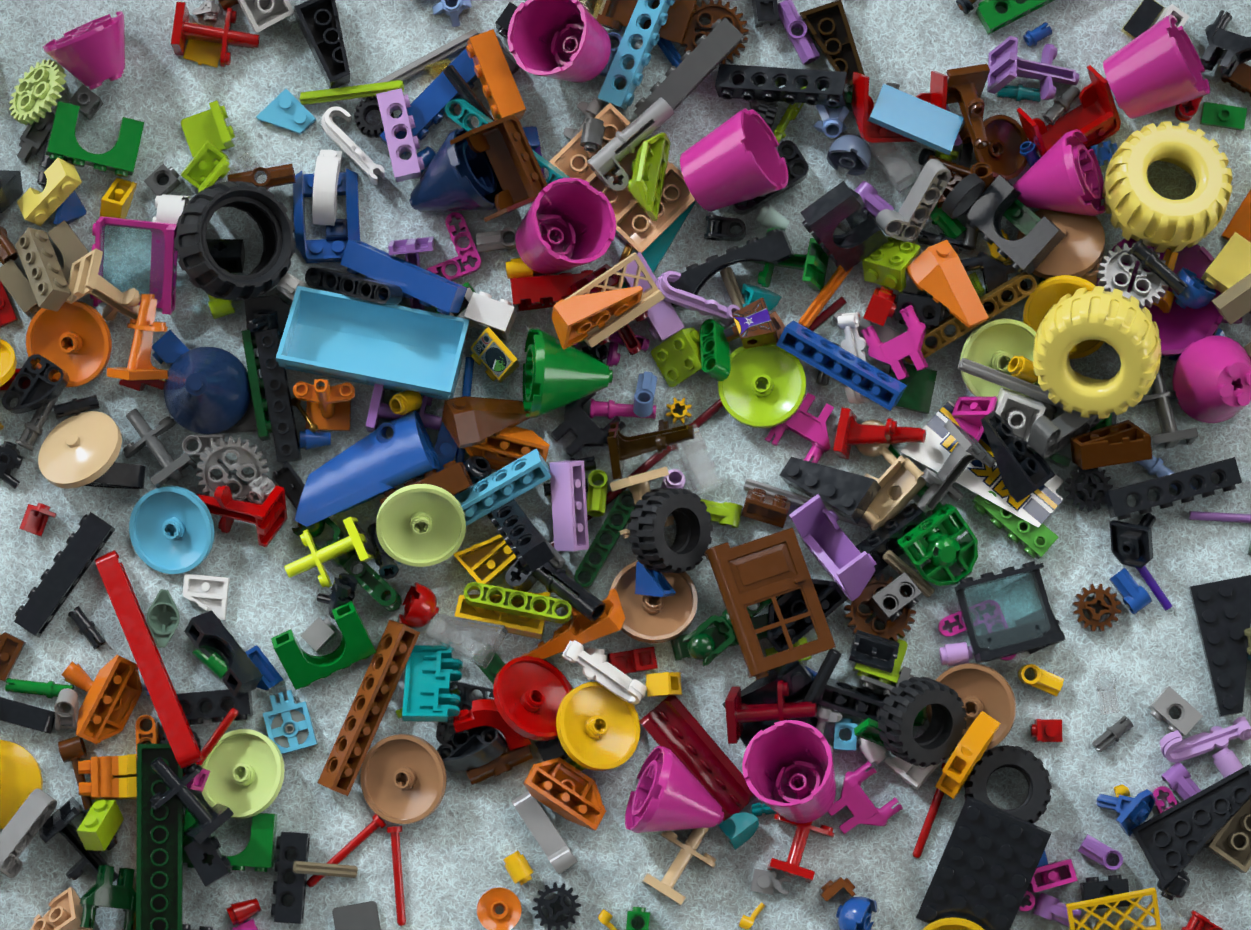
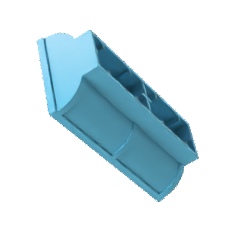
M297 286L276 355V362L285 369L371 386L379 384L384 385L386 389L401 392L410 390L419 392L421 396L449 400L454 397L459 378L470 319L399 305L378 304L338 293Z

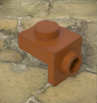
M839 877L834 883L832 880H829L822 886L823 892L820 895L827 902L844 888L853 897L856 895L853 891L856 887L848 878L843 880L842 877Z

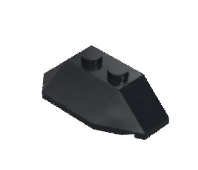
M811 578L825 618L848 600L836 582ZM800 589L780 595L776 599L784 620L808 612ZM773 603L768 607V625L779 622ZM810 616L785 624L793 645L814 628ZM781 626L767 630V639L777 653L789 649Z

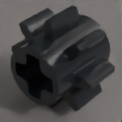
M586 343L587 346L582 348V352L601 362L608 356V349L604 344L599 345L598 343L594 347H590Z

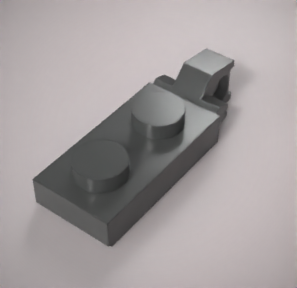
M51 108V113L46 112L45 118L40 117L38 123L34 121L32 125L28 124L20 137L19 146L22 148L17 157L25 163L28 162L32 153L37 155L48 139L55 115L53 108Z

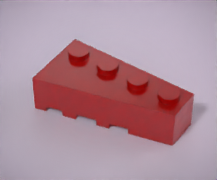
M584 270L578 274L566 272L559 275L510 278L515 312L552 308L558 301L566 299L573 294L570 288L571 285L591 274L594 270Z

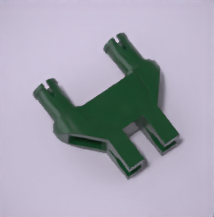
M99 865L96 884L80 900L81 907H83L80 927L95 929L96 910L100 906L123 909V912H125L123 930H136V892L133 888L135 869L119 868L117 885H112L114 866Z

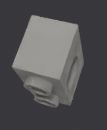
M1170 686L1165 687L1149 706L1152 710L1150 714L1160 722L1164 720L1169 725L1167 729L1170 732L1178 730L1182 737L1186 736L1203 717L1201 713ZM1171 707L1178 709L1179 717L1177 719L1170 717L1169 710Z

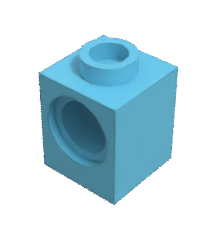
M842 718L839 722L834 723L833 750L856 751L857 736L854 734V728L858 724L853 723V719ZM843 728L851 732V738L848 741H843L839 737V731Z

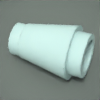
M763 205L756 218L760 225L778 228L779 231L783 230L784 232L790 220L786 219L770 205L768 207Z

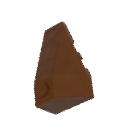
M463 396L444 401L442 422L460 449L479 445L485 442L487 437L491 435L497 436L502 429L506 427L512 428L530 417H526L529 411H524L523 402L519 400Z

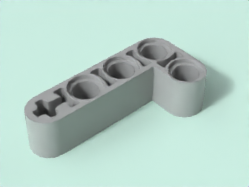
M938 159L929 160L923 167L899 212L889 209L880 211L876 216L877 225L889 237L905 242L915 240L951 179L950 170Z
M39 788L35 789L28 796L0 833V872L9 878H14L20 872L23 863L18 857L57 806V800Z
M529 791L511 801L558 874H561L578 862L538 800L533 798Z

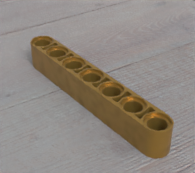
M1023 272L979 299L982 305L987 301L994 304L993 309L986 312L989 319L1032 294L1037 287V283L1032 275ZM1023 279H1031V286L1029 288L1023 289L1020 287V282ZM1003 291H1012V297L1009 300L1001 299ZM953 315L939 322V326L934 325V328L926 330L921 349L924 358L982 323L968 328ZM947 325H954L956 330L953 334L947 335L944 333V328ZM934 336L937 338V342L933 346H928L925 344L926 338ZM911 357L904 359L907 363L914 364Z

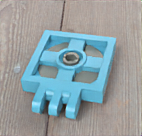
M292 690L287 691L288 700H285L283 692L278 693L280 699L278 703L276 702L275 695H270L273 710L262 714L268 736L277 745L281 754L318 745L307 702L295 704Z

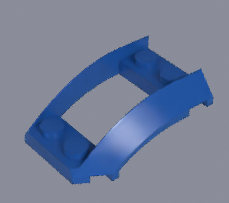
M346 168V172H339L337 196L346 195L348 240L326 241V239L306 240L304 197H313L314 174H303V171H300L295 175L296 183H293L296 248L306 263L341 262L348 240H360L358 173Z

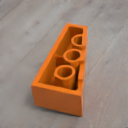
M494 29L470 37L467 42L466 51L469 58L473 59L475 73L480 78L482 90L487 98L494 120L509 115L515 116L518 120L522 119L526 107Z

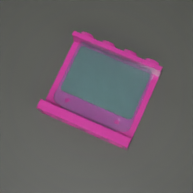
M101 216L93 224L92 235L95 236V244H93L92 250L96 248L103 252L98 274L121 292L135 288L139 291V294H155V299H157L156 308H161L162 314L171 315L176 305L178 250L176 251L174 248V239L177 235L176 224ZM90 294V298L93 299V306L98 307L102 301Z

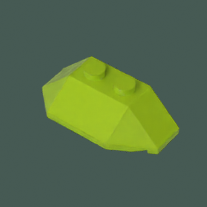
M660 133L642 143L637 151L636 159L632 162L633 175L632 179L628 182L629 192H631L635 201L652 221H657L671 146L666 133Z

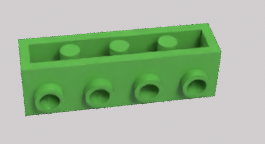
M988 491L989 493H992L995 497H997L993 491ZM977 495L972 500L976 511L982 515L986 513L991 517L990 522L999 530L1001 528L1005 529L1008 532L1007 537L1015 544L1020 542L1026 547L1024 551L1033 559L1035 557L1040 559L1058 539V536L1043 523L1036 527L980 495Z

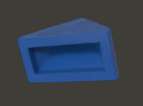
M75 190L57 208L53 222L55 226L64 220L70 224L86 215L87 210Z
M639 561L636 563L635 594L656 597L674 596L676 594L661 572L649 570Z
M257 645L246 651L249 659L263 675L256 688L269 690L284 680Z

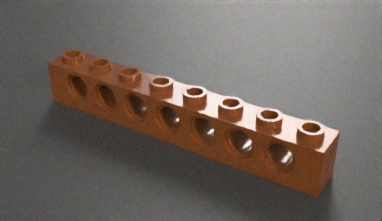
M389 620L317 783L343 795H349L418 639L419 631Z

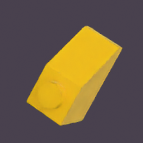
M116 177L101 199L100 217L125 219L137 183Z

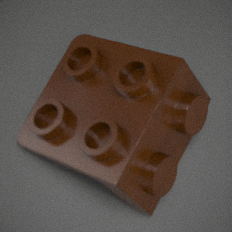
M759 488L749 489L741 516L783 528L791 502L787 501V497L779 494L770 496L766 494L765 490Z

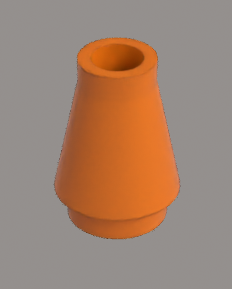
M73 661L61 674L65 678L64 681L84 690L86 693L94 682L79 663L76 665Z

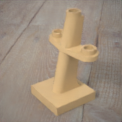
M95 248L72 263L68 280L71 295L66 302L72 304L89 293L107 304L102 312V317L106 321L114 320L117 312L130 319H137L141 294L135 288L121 292L98 274L103 255L102 251Z
M667 466L611 482L610 487L612 491L628 488L636 504L638 500H642L641 497L644 494L651 492L649 481L667 476L669 472ZM673 515L667 518L665 527L674 524L673 520L675 519ZM621 530L620 535H623L624 539L628 538L630 530Z
M709 828L693 829L684 844L677 840L678 835L674 832H662V837L680 847L681 850L661 881L647 873L642 883L645 885L647 883L658 890V893L664 897L671 898L677 902V905L681 906L686 897L675 891L673 887L692 856L711 868L716 866V859L707 853H704L702 856L696 852Z

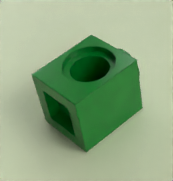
M632 907V911L627 912L626 930H649L650 912H646L645 907ZM640 916L644 919L645 925L642 929L633 928L631 921L634 917Z

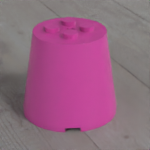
M527 0L517 7L510 20L508 28L509 50L513 54L516 63L523 70L533 75L583 83L597 77L608 63L611 53L609 35L605 28L578 0Z
M1172 14L1160 20L1103 61L1105 79L1109 83L1117 105L1131 119L1210 93L1209 81L1207 79L1203 80L1201 74L1205 69L1184 28L1176 26L1177 19Z
M747 108L742 109L684 151L680 156L682 175L690 193L697 203L709 212L781 190L788 183V170L785 158H780L776 149L779 143L765 120L753 109L747 111Z
M578 178L558 179L544 187L532 203L516 231V248L523 262L536 272L550 275L593 262L604 255L615 237L616 218L611 203L602 191H597L589 185V182Z
M797 720L775 722V725L768 727L764 731L760 730L749 742L742 762L744 779L750 791L784 819L795 823L814 821L822 817L830 809L836 796L831 748L824 735L808 723Z

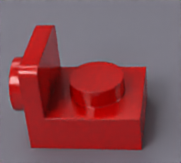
M1062 719L1034 720L1035 724H1031V737H1035V742H1063Z

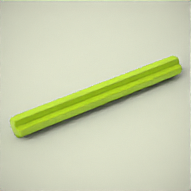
M402 80L301 92L300 102L302 105L373 97L379 93L401 88L404 92V83Z

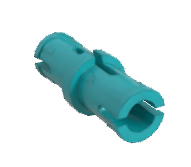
M1018 84V86L1006 85L997 92V97L1011 98L1016 99V101H1041L1040 88L1024 87L1023 84Z

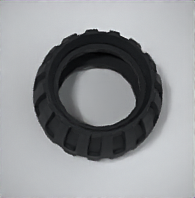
M227 181L209 186L188 202L177 221V235L174 239V248L176 251L178 250L180 268L182 271H186L190 277L189 281L194 286L203 289L208 295L216 298L239 301L266 293L277 285L291 266V257L295 254L296 242L293 241L295 227L293 221L290 222L286 214L288 210L282 202H277L274 199L273 193L265 188H259L253 183ZM221 207H234L246 212L257 223L262 233L263 253L259 264L249 275L243 276L229 273L218 266L209 253L206 242L207 226L213 214Z

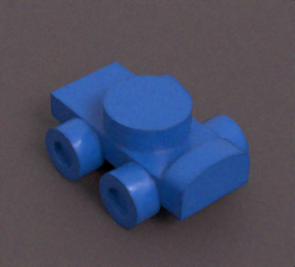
M1111 140L1103 142V147L1099 148L1098 144L1090 146V149H1093L1099 166H1103L1104 160L1107 159L1109 163L1113 154L1118 149L1117 144H1112Z

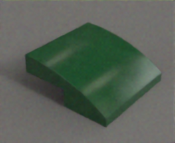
M903 363L909 377L898 380L907 385L895 408L929 414L937 371L927 368L917 371L915 365ZM890 365L889 375L897 379Z

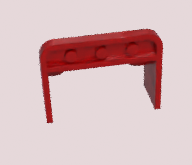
M1091 65L1086 67L1091 84L1084 87L1080 92L1079 100L1081 105L1061 116L1054 125L1048 124L1046 126L1040 118L1031 119L1021 108L1017 109L1023 130L1029 141L1036 145V151L1040 158L1069 131L1080 130L1088 139L1083 144L1089 150L1090 146L1101 143L1119 130L1121 121L1109 83Z
M931 71L930 93H920L916 97L946 110L948 76L937 71ZM853 72L852 109L861 137L871 143L917 142L868 121L874 107L873 99L869 96V77Z

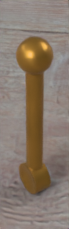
M294 397L292 405L296 406L310 426V431L316 432L318 426L313 424L300 405L301 400Z

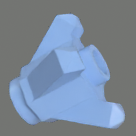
M441 0V2L432 7L433 15L445 13L451 18L452 27L460 26L459 15L464 9L471 8L472 5L471 0Z
M824 104L816 105L822 119L818 120L814 125L817 131L825 133L827 137L835 138L848 129L844 124V120L849 113L846 106L828 108Z

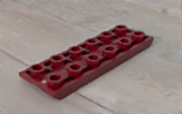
M675 695L665 698L639 721L658 745L670 749L722 806V812H724L723 821L733 814L739 813L756 798L747 786L743 774Z

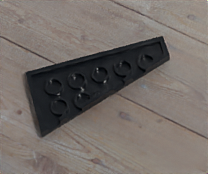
M1251 575L1189 587L1219 717L1243 712L1248 660L1247 648L1249 647L1248 638L1244 630L1251 627Z
M1250 764L1131 830L1164 889L1175 880L1251 798Z

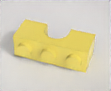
M57 158L44 172L47 184L43 192L30 187L17 201L25 220L41 226L82 183L75 166L60 158Z

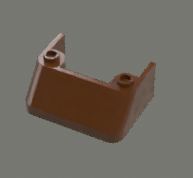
M513 115L474 128L450 140L451 145L467 140L469 147L474 152L481 153L485 151L503 190L495 196L494 200L498 212L485 217V222L534 202L540 191L547 186V182L521 123Z

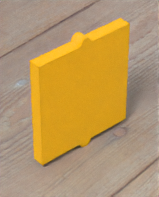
M188 40L183 59L198 62V65L205 64L217 68L222 44Z

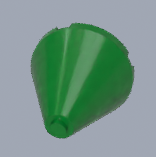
M530 329L528 331L524 349L527 355L526 362L523 363L522 382L524 411H530L529 414H526V417L537 418L607 388L608 384L612 383L613 371L609 370V366L572 346L563 350L559 339L540 329Z

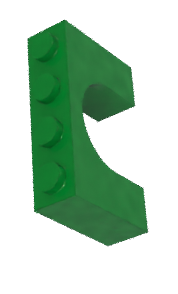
M58 101L46 155L50 156V159L53 161L60 158L72 161L74 166L84 167L89 165L93 166L95 171L106 172V170L115 172V175L119 177L132 176L144 122L123 117L115 146L106 153L93 154L84 150L78 144L75 136L80 106Z
M352 601L332 610L335 621L342 633V640L337 649L330 654L313 656L306 653L300 647L292 629L271 638L274 650L295 690L307 687L318 679L326 678L332 673L348 668L353 663L361 659H367L376 653L373 641Z
M185 810L184 832L196 822L187 810ZM259 813L252 817L251 837L247 847L237 855L227 856L232 864V870L245 871L247 866L254 867L256 872H268V868L274 867L277 814ZM185 834L183 836V847L193 842ZM183 848V863H188V868H194ZM206 854L207 859L205 863L213 864L212 859L214 855Z

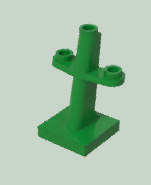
M772 227L771 229H768L767 232H769V231H771V230H773V229H778V228H773V227ZM810 238L806 255L794 254L795 257L776 265L766 262L749 261L765 264L763 272L760 271L758 274V284L768 288L771 283L774 267L777 266L804 271L802 281L814 291L820 292L824 287L829 256L821 247L823 243L818 244L814 238Z

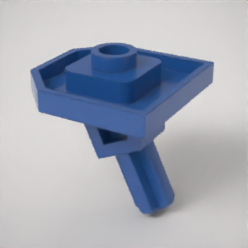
M1148 789L1137 794L1135 798L1119 795V798L1104 794H1099L1097 797L1098 807L1115 810L1120 815L1116 820L1129 837L1133 833L1131 830L1148 818L1156 802L1155 796Z

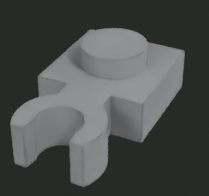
M754 869L750 891L773 895L774 889H778L782 894H789V891L783 890L781 885L785 881L791 882V879L783 877L778 880L776 879V872Z

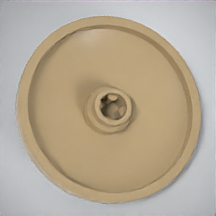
M98 411L82 412L65 419L48 434L40 448L38 465L41 473L54 486L66 489L78 488L95 481L113 465L119 455L122 445V434L118 425L110 416Z

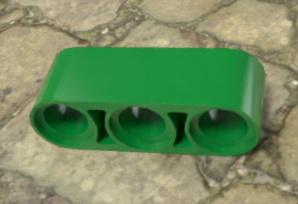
M707 319L700 327L701 368L706 374L721 382L727 379L731 371L730 345L724 333L726 328L713 319Z

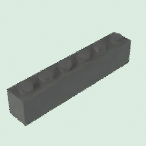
M726 18L723 20L718 19L711 26V33L708 36L702 35L695 43L697 47L692 52L688 50L680 58L682 62L678 67L672 66L665 74L667 78L662 83L658 81L650 89L652 93L646 99L643 97L636 103L635 107L637 109L634 113L640 116L660 97L674 111L745 38L744 35Z

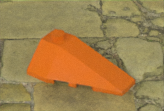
M948 240L928 247L906 268V272L921 291L925 290L932 295V299L935 302L942 303L949 309V313L968 328L988 321L989 317L957 253Z

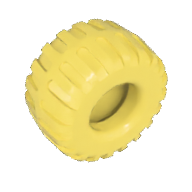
M1164 121L1158 127L1153 123L1144 126L1140 131L1133 132L1113 154L1106 170L1102 196L1105 198V211L1107 214H1112L1110 222L1114 228L1120 227L1123 231L1122 236L1129 241L1132 238L1138 241L1141 238L1143 244L1154 247V251L1164 253L1167 248H1170L1171 252L1182 251L1186 246L1190 248L1198 244L1221 221L1232 193V170L1227 168L1229 161L1224 152L1219 153V144L1214 139L1209 141L1205 138L1206 133L1201 129L1193 131L1188 129L1189 124L1181 122L1178 126H1172L1171 121ZM1154 161H1164L1179 166L1196 181L1194 193L1185 199L1179 200L1162 197L1153 190L1148 182V167Z
M1095 286L1093 291L1081 288L1076 290L1073 296L1066 294L1060 298L1057 304L1050 308L1038 327L1033 350L1034 373L1038 376V384L1042 391L1048 390V398L1054 404L1058 402L1063 404V410L1068 413H1072V410L1081 413L1080 417L1090 418L1091 414L1098 415L1099 419L1109 418L1112 412H1115L1116 415L1123 414L1127 411L1129 405L1135 407L1142 400L1143 396L1150 390L1158 374L1161 364V339L1159 338L1158 325L1156 322H1152V314L1146 307L1142 309L1139 307L1138 299L1132 295L1129 299L1122 296L1123 291L1114 288L1113 292L1104 291L1105 287ZM1093 339L1103 341L1112 346L1118 353L1121 367L1117 374L1110 379L1089 378L1071 368L1069 352L1082 341Z

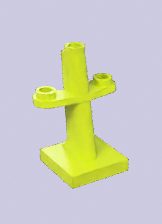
M355 517L344 519L343 522L349 536L318 551L308 529L304 530L300 538L305 547L309 546L311 554L285 565L288 577L297 576L317 567L320 572L318 579L321 586L329 588L332 586V583L323 563L352 550H356L362 562L374 559L373 554H367L363 545L367 543L365 535L357 531L355 523H358V519Z

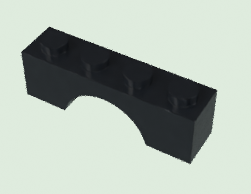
M211 610L191 618L184 632L196 648L212 650L223 658L227 665V673L222 681L234 697L256 689L263 675L214 612Z

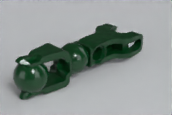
M329 517L308 527L297 523V527L292 528L293 533L299 537L303 534L304 530L308 529L312 538L322 534L325 523L335 531L333 539H329L326 546L318 547L315 544L317 551L342 540L344 537L343 531ZM356 550L330 560L334 566L343 568L350 575L354 576L358 581L357 583L387 611L394 612L400 609L403 601L402 597L366 562L360 561ZM357 564H362V572L359 574H354V566ZM388 595H391V598L385 601V598Z
M771 599L756 603V610H750L747 606L750 619L772 603ZM727 609L722 612L720 617L712 615L693 632L683 638L682 642L688 643L687 647L690 656L696 660L703 661V667L708 666L714 658L735 641V632ZM710 625L719 627V632L725 634L726 641L718 648L715 647V642L710 635L702 633Z

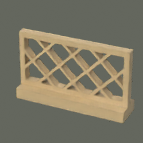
M635 252L566 298L589 294L593 287L602 288L601 292H605L606 289H624L622 288L624 276L635 278L633 287L638 286L639 279L647 280L651 286L642 292L639 303L619 316L612 315L602 328L599 329L596 326L588 331V337L584 340L590 347H594L665 299ZM633 260L638 265L636 275L625 273L627 264ZM613 274L620 275L618 287L607 285L608 278Z

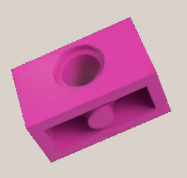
M1064 859L1037 867L1029 884L1031 893L1078 881L1072 860Z

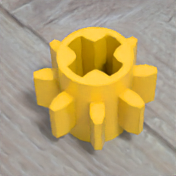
M674 397V403L666 405L671 410V412L666 414V417L672 416L673 424L677 420H681V423L685 424L684 418L692 417L687 412V410L692 408V405L686 406L685 398L677 401ZM676 406H679L680 409H685L681 416L678 413H673Z

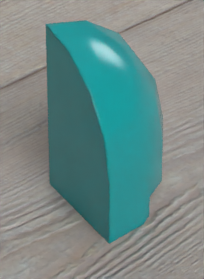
M743 283L741 294L745 295L746 303L742 304L743 307L760 298H764L768 311H771L782 298L777 293L768 289Z
M747 812L735 813L718 826L736 850L757 831L759 818Z

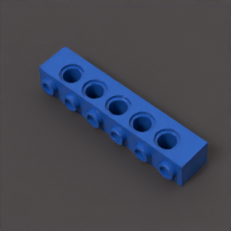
M794 320L785 326L776 344L778 347L889 411L898 404L907 387L904 383Z

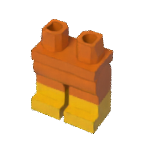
M136 754L91 757V760L78 762V775L91 774V782L78 783L79 796L91 797V800L137 798Z

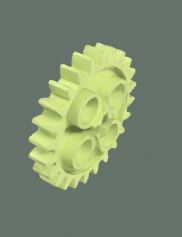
M44 59L42 63L37 62L35 68L31 66L29 73L24 72L25 77L19 79L20 84L14 87L16 92L11 94L14 98L9 102L12 105L9 108L12 111L11 116L21 124L27 125L29 123L32 125L34 121L38 123L40 117L45 118L47 111L51 113V107L56 106V100L62 97L59 95L60 92L65 90L62 87L66 83L64 79L66 77L65 69L51 59L48 61Z

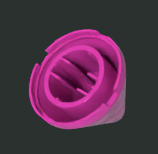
M1078 129L1065 133L1013 184L1021 192L1017 199L1030 208L1087 216H1096L1104 213L1105 207L1104 205L1101 206V200L1105 199L1102 196L1104 179L1094 150H1087L1083 142L1088 140L1086 136Z
M663 746L655 747L648 755L637 775V779L640 780L636 791H631L625 813L626 829L634 833L710 828L715 827L716 824L719 825L724 817L722 806L670 749Z

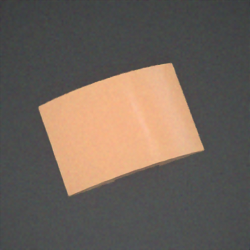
M611 103L594 117L604 122L605 131L602 148L615 137L617 131L621 132L630 124ZM581 130L549 162L570 178L585 180L597 191H602L614 210L616 234L638 253H642L695 201L685 183L682 172L672 163L667 162L657 221H652L635 201L628 190V185L621 191L609 189L589 167L587 161L601 149H597L596 152L584 150V147L580 145ZM643 142L635 148L634 153H629L619 162L620 166L627 173L629 180L632 179L633 175L632 162L636 159L637 151ZM614 166L604 175V177H606L607 175L612 176L614 178V181L612 183H618L619 181L617 180V178L619 176L613 175L611 173L615 169Z

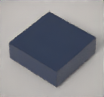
M347 218L336 219L334 226L326 225V241L348 240Z

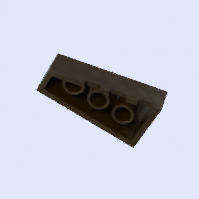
M837 0L800 12L802 21L806 24L807 29L833 71L847 72L850 82L849 91H852L853 72L865 74L842 1Z

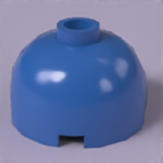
M1185 267L1178 271L1176 275L1188 284L1179 296L1172 289L1176 297L1175 302L1180 307L1185 309L1188 306L1192 309H1200L1207 306L1214 299L1216 291L1209 288L1204 283V280L1201 281L1197 278V274Z
M858 896L852 897L844 905H840L836 913V917L839 918L838 925L840 930H871L874 921L870 922L872 911L877 912V902L867 897Z

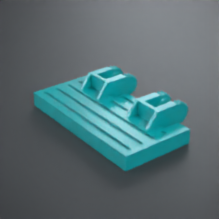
M414 646L406 664L402 721L448 722V717L459 715L460 709L456 705H459L461 698L456 694L449 693L450 681L462 679V672L458 670L463 667V662L452 658V646Z

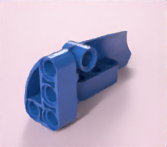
M414 410L391 422L381 424L378 429L310 473L300 498L295 521L306 527L311 526L332 515L346 512L394 489L395 486L412 478H421L427 472L440 469L439 459L418 412ZM389 427L394 432L390 439L386 436V430Z

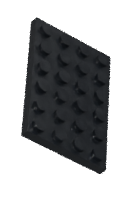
M967 796L916 918L928 924L944 918H962L978 924L985 930H1010L1052 832Z

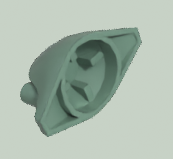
M160 589L148 610L147 625L157 648H165L179 625L180 614L170 592L166 589Z

